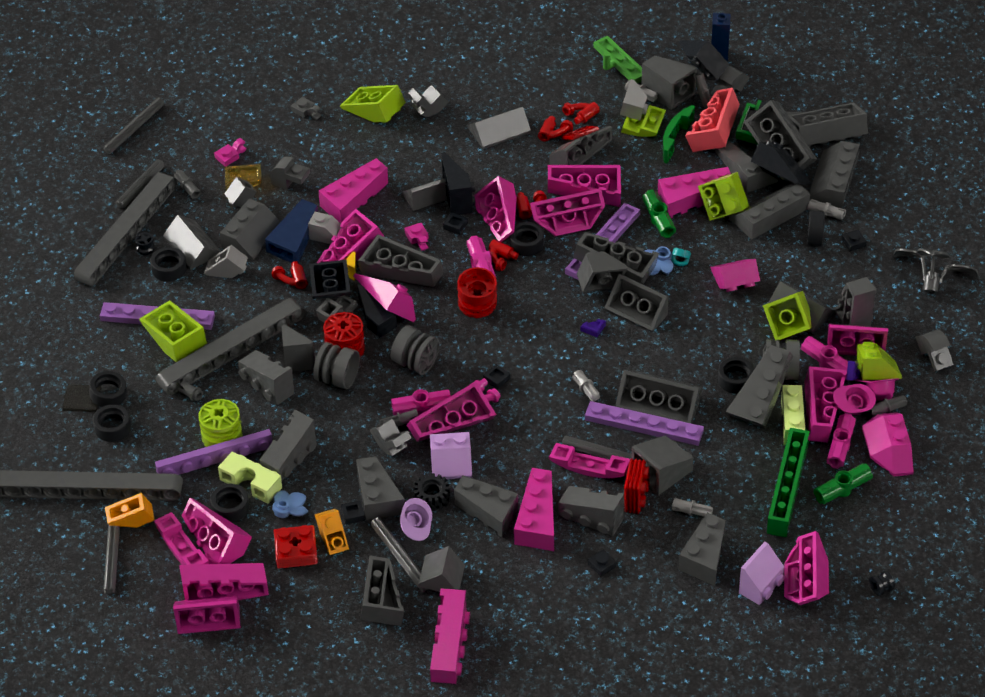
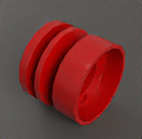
M480 267L469 268L463 271L457 281L459 309L463 314L473 318H482L490 315L497 305L496 277L491 271Z
M348 312L331 315L323 325L324 342L339 345L341 350L345 347L357 350L361 357L365 351L362 320L357 315Z

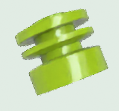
M215 399L201 407L198 413L202 442L206 447L243 437L240 412L235 403L226 399Z

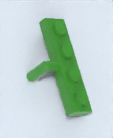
M609 36L594 42V48L603 56L604 70L615 67L628 80H635L636 83L642 81V67Z

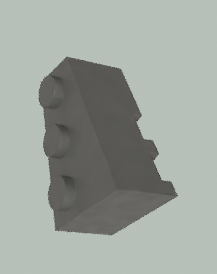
M868 277L845 284L841 293L843 297L838 299L839 305L834 307L835 313L843 325L871 327L873 308L875 307L874 298L877 291L875 285L871 284Z
M255 350L238 361V373L243 380H247L256 391L259 390L268 401H272L277 406L295 394L292 368L289 366L284 368L281 366V362H272L269 356Z
M294 410L292 413L294 418L289 425L286 426L284 424L282 427L283 433L278 441L273 440L260 459V464L263 467L276 471L281 475V481L288 477L292 470L301 464L310 452L314 451L317 445L314 419L297 410Z
M376 456L356 459L357 476L365 519L372 520L377 517L385 518L401 515L405 499Z
M568 486L558 502V515L564 519L580 523L585 527L598 530L603 534L614 536L624 518V493H618L616 496L609 495L608 491L602 490L601 493L591 492L589 488Z
M707 512L679 554L678 570L715 586L725 536L726 520Z

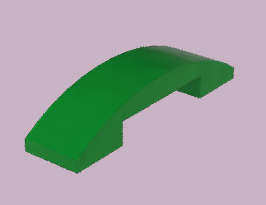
M691 105L683 109L668 124L663 137L664 163H668L674 153L675 137L680 129L688 130L692 124L695 106Z

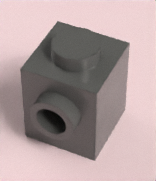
M236 177L224 194L229 199V204L237 208L238 206L242 207L249 198L253 199L257 191L249 181Z

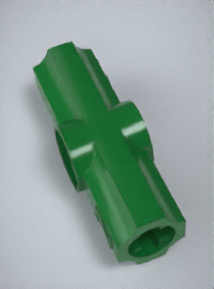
M653 189L647 190L642 195V200L651 215V223L656 225L661 236L669 238L676 233V228L667 212L668 207L666 203L662 202L657 191Z
M860 464L849 471L837 472L834 479L814 489L816 500L820 504H826L837 497L849 496L852 489L873 478L871 469L867 464Z

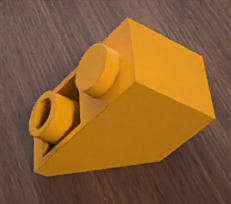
M331 509L315 514L320 535L329 555L349 550L339 511Z

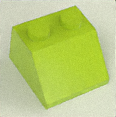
M803 291L763 305L775 341L811 329L810 308Z
M863 342L862 344H857V363L859 364L857 368L861 371L862 380L902 379L896 361L877 343Z

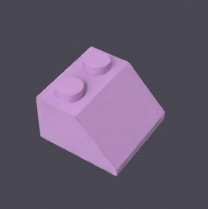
M469 432L430 434L432 473H435V477L440 474L442 478L445 477L446 479H460L462 475L472 478Z
M764 542L741 567L739 594L758 605L765 599L768 600L772 595L773 589L776 586L779 587L785 578L783 575L784 565L767 542Z

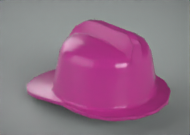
M899 378L886 380L857 379L855 381L865 382L866 386L874 392L876 401H883L885 398L891 399L893 397L895 381L899 380Z
M863 384L841 386L833 393V399L837 407L852 415H860L872 409L876 402L874 392Z

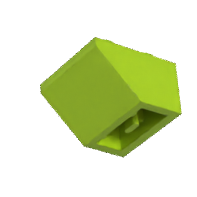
M738 172L722 176L698 186L710 221L741 212L749 207Z

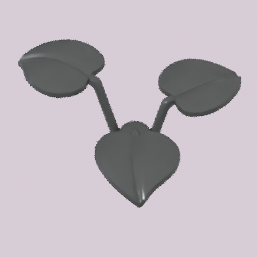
M899 248L894 251L892 258L900 256H916L921 258L924 281L923 291L938 293L939 283L943 282V278L948 270L967 273L978 278V271L975 268L955 264L947 265L941 276L938 277L939 273L934 272L935 257L949 258L950 254L943 251H931L925 248H919L918 251ZM932 256L931 269L926 274L924 257Z

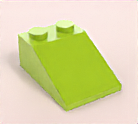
M398 85L359 87L340 107L369 121L386 123L391 120L395 113L401 110V107L406 102Z
M170 300L139 318L142 325L164 353L175 362L180 361L207 344L204 327Z

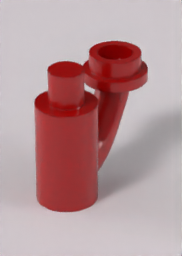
M595 102L590 104L565 103L562 107L563 113L567 116L573 115L575 110H581L577 113V117L574 118L576 124L585 123L600 112V108Z
M549 116V118L545 119L538 133V138L546 142L550 138H556L564 133L572 132L573 123L569 120H564L560 128L554 131L556 118Z
M536 191L534 193V202L547 199L543 191ZM519 192L516 201L519 217L521 219H528L532 215L528 197L523 192Z
M495 239L491 241L488 248L497 271L505 269L507 261L504 258L516 260L519 256V253L515 252L513 247Z
M297 261L291 263L290 272L292 278L285 275L286 272L281 266H276L272 269L271 274L274 279H280L288 285L295 286L297 289H303L308 285L303 267Z

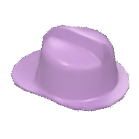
M411 498L405 502L400 515L401 528L410 539L415 541L425 540L430 533L432 511L424 500Z

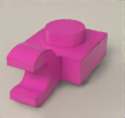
M239 138L232 147L227 144L214 152L215 158L225 167L239 159L240 153L246 151V148L243 146L245 141Z
M422 223L404 228L411 244L417 243L421 251L428 249L426 244L428 242L427 239H429L428 232Z

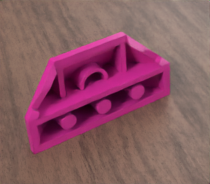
M599 188L532 202L530 206L534 221L556 237L591 229L604 209L605 202L602 190Z
M901 413L877 414L862 425L868 452L874 462L888 470L892 476L913 475L911 442Z
M817 531L799 536L796 540V545L784 563V597L799 605L818 600L829 594V560Z

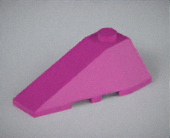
M497 176L477 192L474 197L476 210L491 227L490 230L498 241L503 242L514 233L517 196L514 184Z
M355 209L340 224L341 229L336 236L332 237L331 245L328 249L324 250L317 263L346 260L352 252H356L357 261L378 234L383 237L384 235L377 225Z

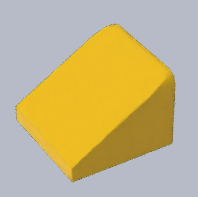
M352 252L346 260L349 278L355 280L353 276L356 273V252Z

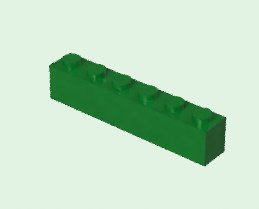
M790 428L768 516L766 534L787 537L808 449L810 431Z

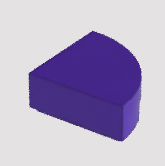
M596 319L593 322H585L580 326V331L598 337L606 326V321Z
M848 360L846 380L854 381L861 378V371L857 369L859 364L856 361Z

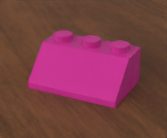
M829 324L827 345L834 346L838 351L837 354L857 356V344H862L863 342L877 343L886 351L888 328Z
M238 596L176 601L173 605L178 634L241 628Z

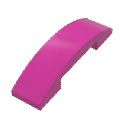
M559 443L555 444L549 456V460L565 469L598 478L625 476L630 461L628 458L614 455L609 460L575 452V447Z
M172 512L154 520L162 538L181 565L209 564L202 551L196 549L182 530L181 523Z

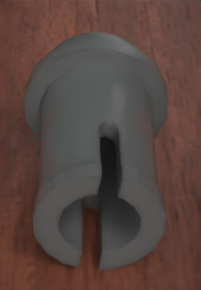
M182 381L179 384L184 388L178 387V391L187 395L191 401L201 400L203 396L201 388L194 387L186 381Z

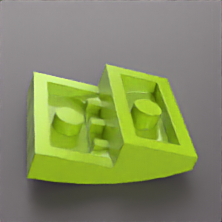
M649 105L646 115L642 114L641 120L626 117L621 133L642 137L657 136L666 110Z

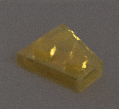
M261 164L225 167L226 191L236 177L249 181L253 187L262 183Z

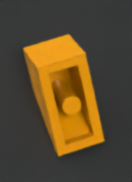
M142 493L105 507L109 526L137 528L155 520L152 504Z

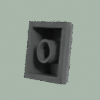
M604 251L586 253L577 272L582 292L613 289L618 275H625L628 268L627 265Z

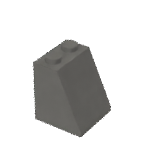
M653 56L642 63V84L646 88L657 92V101L668 109H674L696 94V83L693 76L697 74V67L659 56Z
M666 435L632 446L631 458L633 460L641 459V461H646V467L650 468L649 478L646 480L650 481L649 488L658 496L693 471L694 458L692 455L683 450L677 442L671 440Z

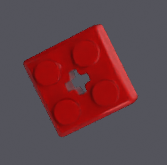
M631 458L629 461L624 485L625 512H637L639 514L641 507L645 508L646 506L645 493L649 491L650 482L646 479L649 478L650 468L646 467L645 460H633Z
M314 525L274 529L277 568L318 564Z

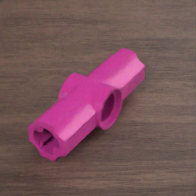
M471 236L466 243L470 253L472 268H485L496 277L492 267L490 252L486 251L482 238Z
M810 336L801 345V350L817 360L821 368L847 370L848 361L837 354L838 351L834 346H825Z
M421 389L416 390L411 396L391 399L393 415H397V412L401 414L417 409L418 415L449 398L450 391L442 390L428 393L426 390Z
M844 413L840 415L836 430L833 432V440L827 458V464L832 468L838 469L844 466L856 423V418L852 414Z

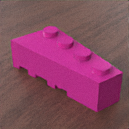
M376 158L320 189V207L329 215H332L338 222L342 223L355 209H358L361 205L364 206L371 196L374 197L388 184L387 167Z
M548 165V193L566 196L601 188L605 204L620 207V165Z
M728 167L658 179V194L662 202L666 203L670 218H673V215L677 213L684 214L688 212V209L695 206L697 208L702 207L704 202L698 186L729 175L731 172Z
M809 366L804 381L807 431H810L809 441L828 442L837 411L833 393L837 388L844 385L847 370Z
M475 381L410 420L406 426L415 440L419 442L430 438V434L452 432L491 420L497 414Z
M531 469L514 527L515 545L554 551L552 471Z
M263 563L179 565L185 600L238 596V600L269 595Z
M441 588V605H438V621L435 628V643L437 644H433L430 667L431 682L456 684L457 676L462 674L460 658L464 659L465 646H462V643L467 641L468 629H465V624L470 622V612H467L466 590Z

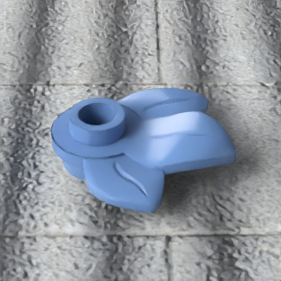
M661 246L656 250H645V252L649 253L653 251L659 253L656 266L650 275H656L660 271L664 274H669L673 270L672 253L667 247Z
M285 490L277 492L272 506L275 516L286 518L289 515L303 516L307 514L308 510L302 506L306 501V496L299 492L289 494Z

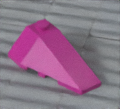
M354 274L353 277L387 311L412 322L416 320L413 299L407 293L408 289L401 284L394 285L383 280Z
M189 498L181 516L190 532L196 536V543L198 547H202L209 563L231 564L242 557L252 537L243 529L193 498Z

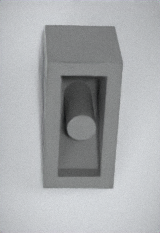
M631 79L620 115L641 120L642 114L646 115L649 104H646L647 96L635 80Z
M315 211L308 223L309 239L331 244L332 237L336 236L341 229V223L332 215Z
M230 245L208 260L204 274L206 276L233 278L246 270L248 257Z

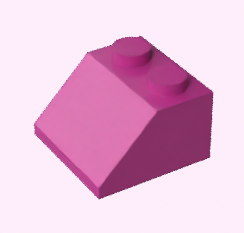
M744 259L711 267L719 288L726 289V292L737 290V286L744 285V288L755 286V282L760 281L756 259Z

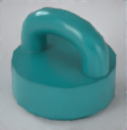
M673 248L671 260L677 266H685L689 263L691 252L680 248ZM676 256L685 258L683 262L677 261Z

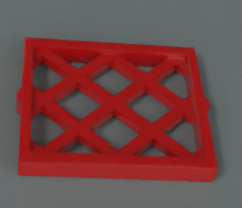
M584 126L562 135L561 138L575 140L598 131L599 127Z

